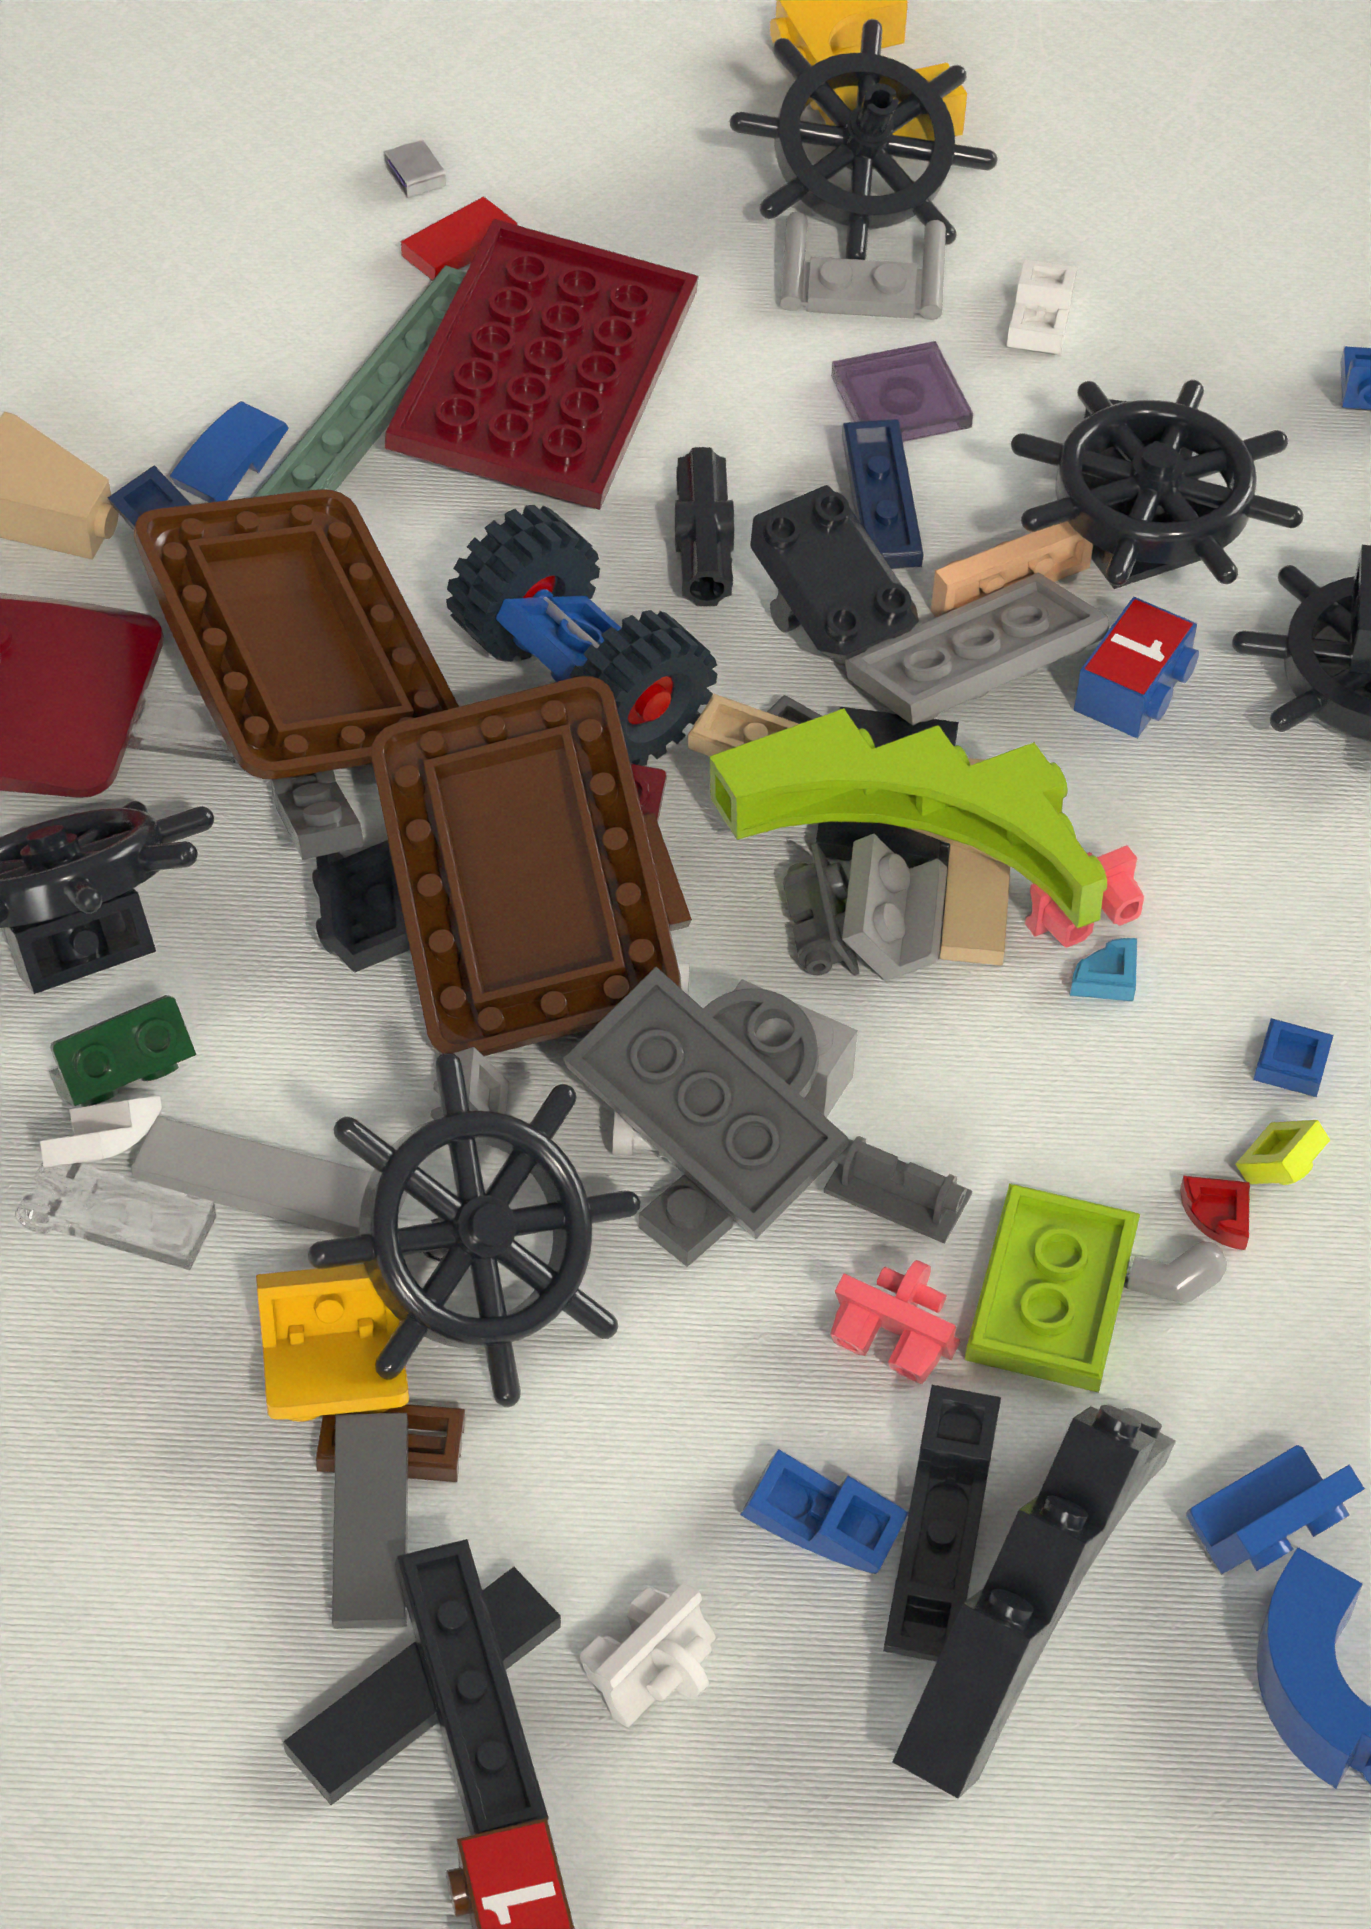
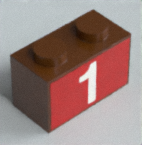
M547 1818L457 1839L459 1868L446 1870L455 1917L469 1914L472 1929H575Z

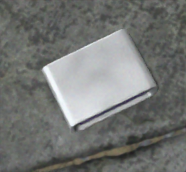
M424 140L383 152L385 167L406 198L446 186L445 171Z

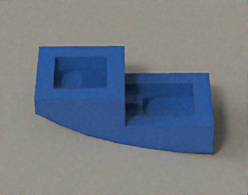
M240 401L221 415L198 438L171 473L170 478L177 487L209 503L226 501L248 469L260 473L289 427L285 422Z
M778 1449L769 1460L740 1515L778 1537L822 1557L858 1570L876 1574L881 1569L909 1512L850 1476H847L840 1485H837Z

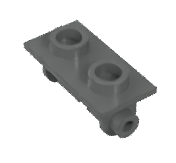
M817 843L812 844L815 863H796L790 866L783 880L790 917L794 923L814 916L810 920L792 926L799 964L806 968L809 974L819 976L828 973L833 964L845 961L853 975L860 974L855 951L842 940L846 910L844 899H847L848 877L840 862L830 864Z
M857 1136L854 1141L848 1139L849 1146L834 1160L838 1165L824 1187V1193L945 1244L972 1196V1190L958 1185L957 1176L949 1174L945 1177L912 1162L907 1164L898 1160V1156L867 1144L866 1138Z

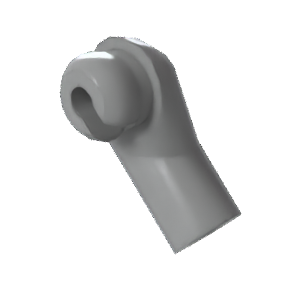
M1205 1241L1196 1243L1170 1264L1135 1256L1127 1289L1179 1303H1188L1220 1282L1226 1272L1227 1262L1222 1250L1216 1244Z

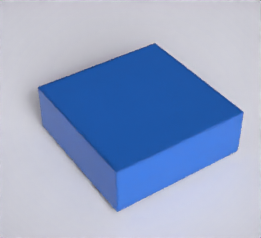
M1271 1018L1254 1080L1317 1097L1334 1035Z

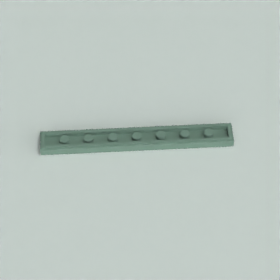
M445 266L254 497L317 489L337 490L390 424L466 272L449 266Z

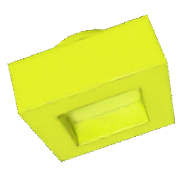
M1318 1120L1271 1122L1235 1165L1246 1182H1250V1184H1293L1304 1178L1311 1171L1313 1160L1329 1143L1330 1138Z

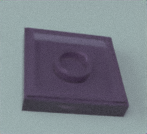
M936 341L832 361L831 377L853 422L899 419L903 442L972 428L973 412Z

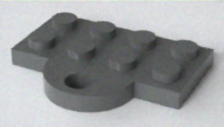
M655 967L563 1058L566 1067L755 1239L849 1146L848 1137L805 1099L815 1081L819 1065L818 1045L813 1026L807 1015L797 1004L773 991L757 988L740 989L726 993L702 1008L661 970ZM780 1018L789 1022L794 1028L791 1038L780 1046H767L761 1043L756 1037V1032L759 1026L766 1020Z

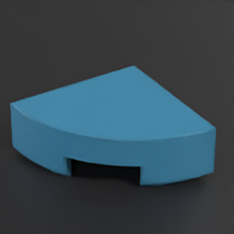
M1137 938L1111 940L1106 943L1105 948L1082 959L1077 964L1073 974L1070 996L1133 1001L1136 990Z

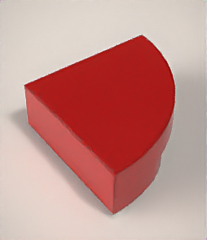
M1183 1176L1180 1195L1184 1210L1192 1223L1212 1240L1231 1248L1246 1250L1249 1240L1250 1182Z

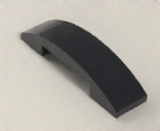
M931 1385L883 1652L937 1662L963 1603L967 1601L1001 1397Z

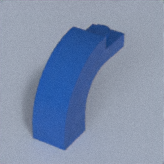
M1297 1547L1276 1584L1260 1632L1257 1648V1674L1262 1699L1270 1720L1291 1752L1320 1779L1337 1789L1350 1766L1361 1772L1368 1783L1371 1784V1707L1363 1702L1346 1683L1339 1669L1335 1652V1643L1351 1618L1363 1583Z

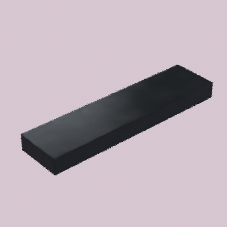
M468 1539L397 1556L395 1567L470 1835L544 1818L549 1819Z
M512 1567L483 1589L505 1670L561 1628V1615L515 1567ZM417 1642L412 1643L283 1741L287 1756L330 1805L342 1798L439 1722Z

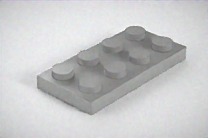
M1036 573L918 625L910 632L894 639L891 637L871 646L865 652L845 660L847 678L914 725L919 722L932 720L939 713L967 700L983 697L990 690L1018 677L1029 676L1035 673L1038 668L1060 658L1082 652L1087 646L1102 640L1109 631L1108 616L1041 573Z

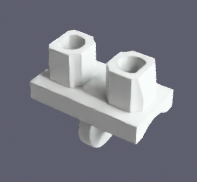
M683 1582L671 1595H668L654 1588L647 1587L630 1605L627 1617L633 1633L622 1644L608 1635H598L581 1652L580 1660L588 1680L603 1693L612 1718L627 1728L655 1700L663 1702L675 1689L689 1698H697L709 1685L708 1677L700 1663L712 1652L710 1644L716 1639V1636L701 1613L700 1602L702 1597L695 1588Z

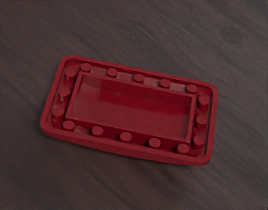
M0 593V791L85 798L98 795L112 785L119 771L163 647L164 635L158 620L151 615L102 605Z

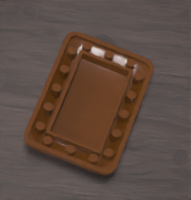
M317 489L160 508L144 512L138 517L133 533L135 543L172 635L227 746L241 768L252 776L262 779H280L373 764L371 757L372 744L376 736L385 727L397 722L459 707L357 506L343 493L331 489Z
M591 676L575 677L397 722L385 727L376 736L372 744L371 757L427 1035L437 1053L440 1055L446 1052L456 1053L475 1047L483 1056L591 1030L655 967L681 988L680 969L614 695L605 682Z

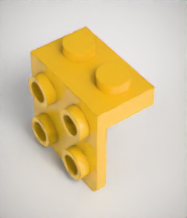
M364 1264L328 1269L317 1268L256 1274L263 1345L267 1414L270 1418L303 1422L313 1420L322 1415L351 1412L379 1414L390 1408L402 1407L409 1402L406 1365L401 1373L393 1379L380 1377L375 1369L377 1357L396 1330L400 1320L389 1310L377 1294Z

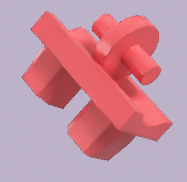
M1126 845L1097 857L1107 877V889L1103 891L1101 909H1103L1113 924H1118L1119 926L1137 919L1141 915L1144 895L1134 879L1137 857ZM1031 884L1032 912L1031 915L1026 917L1025 925L1033 936L1036 937L1049 931L1065 948L1085 941L1093 931L1094 922L1077 928L1047 893L1036 884Z
M919 1260L912 1263L905 1275L888 1267H884L880 1272L877 1285L896 1293L895 1297L847 1274H843L835 1289L840 1307L836 1313L830 1334L833 1342L853 1353L866 1356L880 1327L901 1337L888 1361V1365L898 1374L919 1384L924 1383L938 1364L941 1356L952 1360L960 1344V1339L954 1337L956 1331L954 1324L917 1308L919 1304L939 1313L947 1297L946 1294L927 1286L931 1266Z

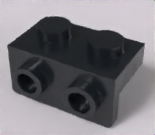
M388 840L347 857H344L340 852L316 857L317 869L313 871L312 879L319 896L321 918H318L316 921V930L325 950L330 954L336 953L354 973L409 951L410 946Z

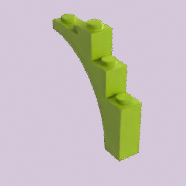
M843 708L709 756L710 799L737 840L782 827L831 821L884 823L928 831L973 846L1014 868L1047 893L1077 928L1100 920L1103 891L1107 889L1105 870L1098 858L1094 855L1088 856L1077 841L1071 821L1062 812L1063 798L1068 793L1065 776L1055 762L1049 763L1035 742L970 765L969 759L962 747L959 745L953 746L939 725L875 748L867 730L864 728L858 730Z

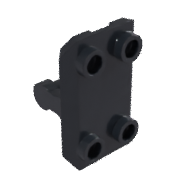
M824 485L754 516L750 547L778 589L777 598L770 602V612L776 626L783 633H787L802 625L820 652L829 657L847 660L865 652L867 648L891 637L894 639L910 632L919 622L917 607L912 601L909 591L902 586L850 508L848 500L828 485Z

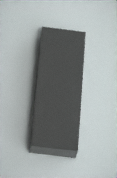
M407 1413L336 1415L332 1623L334 1629L407 1627V1606L395 1567L397 1556L407 1554L408 1552Z

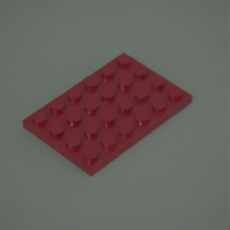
M493 219L385 432V449L600 510L697 293L699 276Z

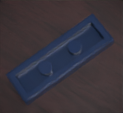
M899 419L843 423L842 441L856 517L891 569L922 567L924 553Z

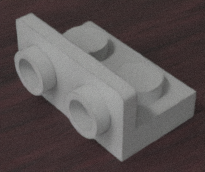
M875 834L854 841L842 940L885 981L937 962L939 958L947 867L939 859H935L909 869L903 858L898 854H894Z

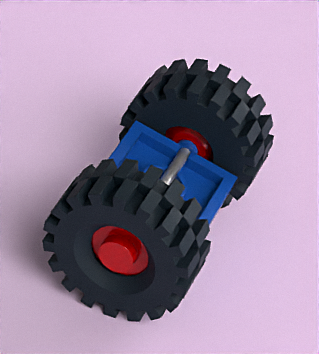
M526 505L522 514L513 509L505 513V522L501 525L493 520L484 527L487 535L481 541L476 537L472 539L467 545V548L471 551L467 559L459 558L453 568L459 573V576L449 579L447 591L453 596L446 599L447 608L452 612L450 616L496 659L500 657L505 662H513L516 655L521 660L531 658L533 654L551 670V677L556 682L582 676L595 677L605 682L610 687L616 701L630 763L645 766L647 765L649 755L652 754L658 759L667 753V744L671 741L678 744L686 736L682 732L689 723L694 725L701 715L698 712L700 705H707L712 698L713 693L707 687L716 684L718 674L713 670L717 663L715 657L710 654L711 651L673 617L662 611H659L658 614H655L652 610L642 611L639 620L631 615L622 619V628L590 600L596 590V587L590 581L599 578L600 568L595 564L599 560L597 552L585 538L552 509L546 506H542L539 509L535 505Z

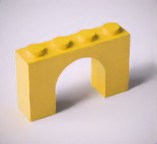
M776 0V17L770 21L771 39L774 43L779 38H787L812 66L832 56L860 53L862 26L869 19L878 20L882 25L881 48L904 44L908 1ZM946 62L914 70L930 82L950 66ZM960 85L942 98L951 115L955 136L963 135L967 92ZM858 86L833 89L851 111L856 108ZM813 100L810 106L813 110H819L826 125L836 126ZM916 117L892 134L927 140L923 128Z

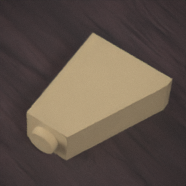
M3 412L0 417V538L93 560L104 539H110L113 536L118 523V512L108 500V497L111 496L109 479L17 415Z

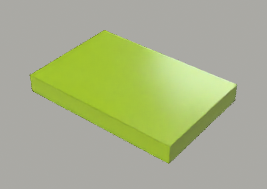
M1009 1183L964 1360L1099 1393L1140 1214Z

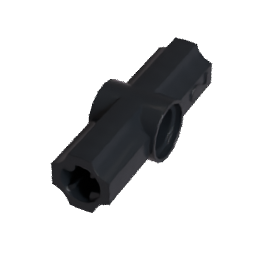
M693 447L688 454L678 458L677 461L678 500H675V551L681 553L682 596L693 600L696 606H717L719 601L725 597L732 596L733 571L731 552L734 550L733 500H728L726 458L717 455L712 447Z

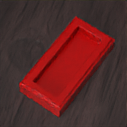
M483 196L402 240V256L433 281L445 266L459 270L472 262L493 219L518 225V223Z

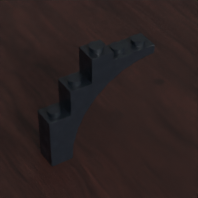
M1101 1405L1099 1410L1090 1406L1073 1417L1039 1495L1018 1510L984 1588L963 1603L892 1762L957 1799L979 1780L1034 1666L1083 1578L1133 1501L1148 1482L1165 1466L1176 1440L1160 1433L1162 1425L1156 1419L1135 1409L1123 1408L1121 1410L1109 1405Z

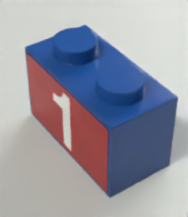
M1133 596L1081 668L1074 711L1138 739L1151 719L1159 721L1164 716L1171 702L1173 687L1177 681L1186 683L1191 677L1199 658V651L1193 648L1197 623Z

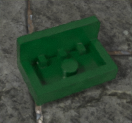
M164 995L52 1042L50 1050L57 1068L49 1071L60 1097L74 1106L81 1104L82 1107H87L113 1098L119 1093L117 1088L138 1079L151 1081L164 1077L177 1070L179 1062L197 1054L175 998Z

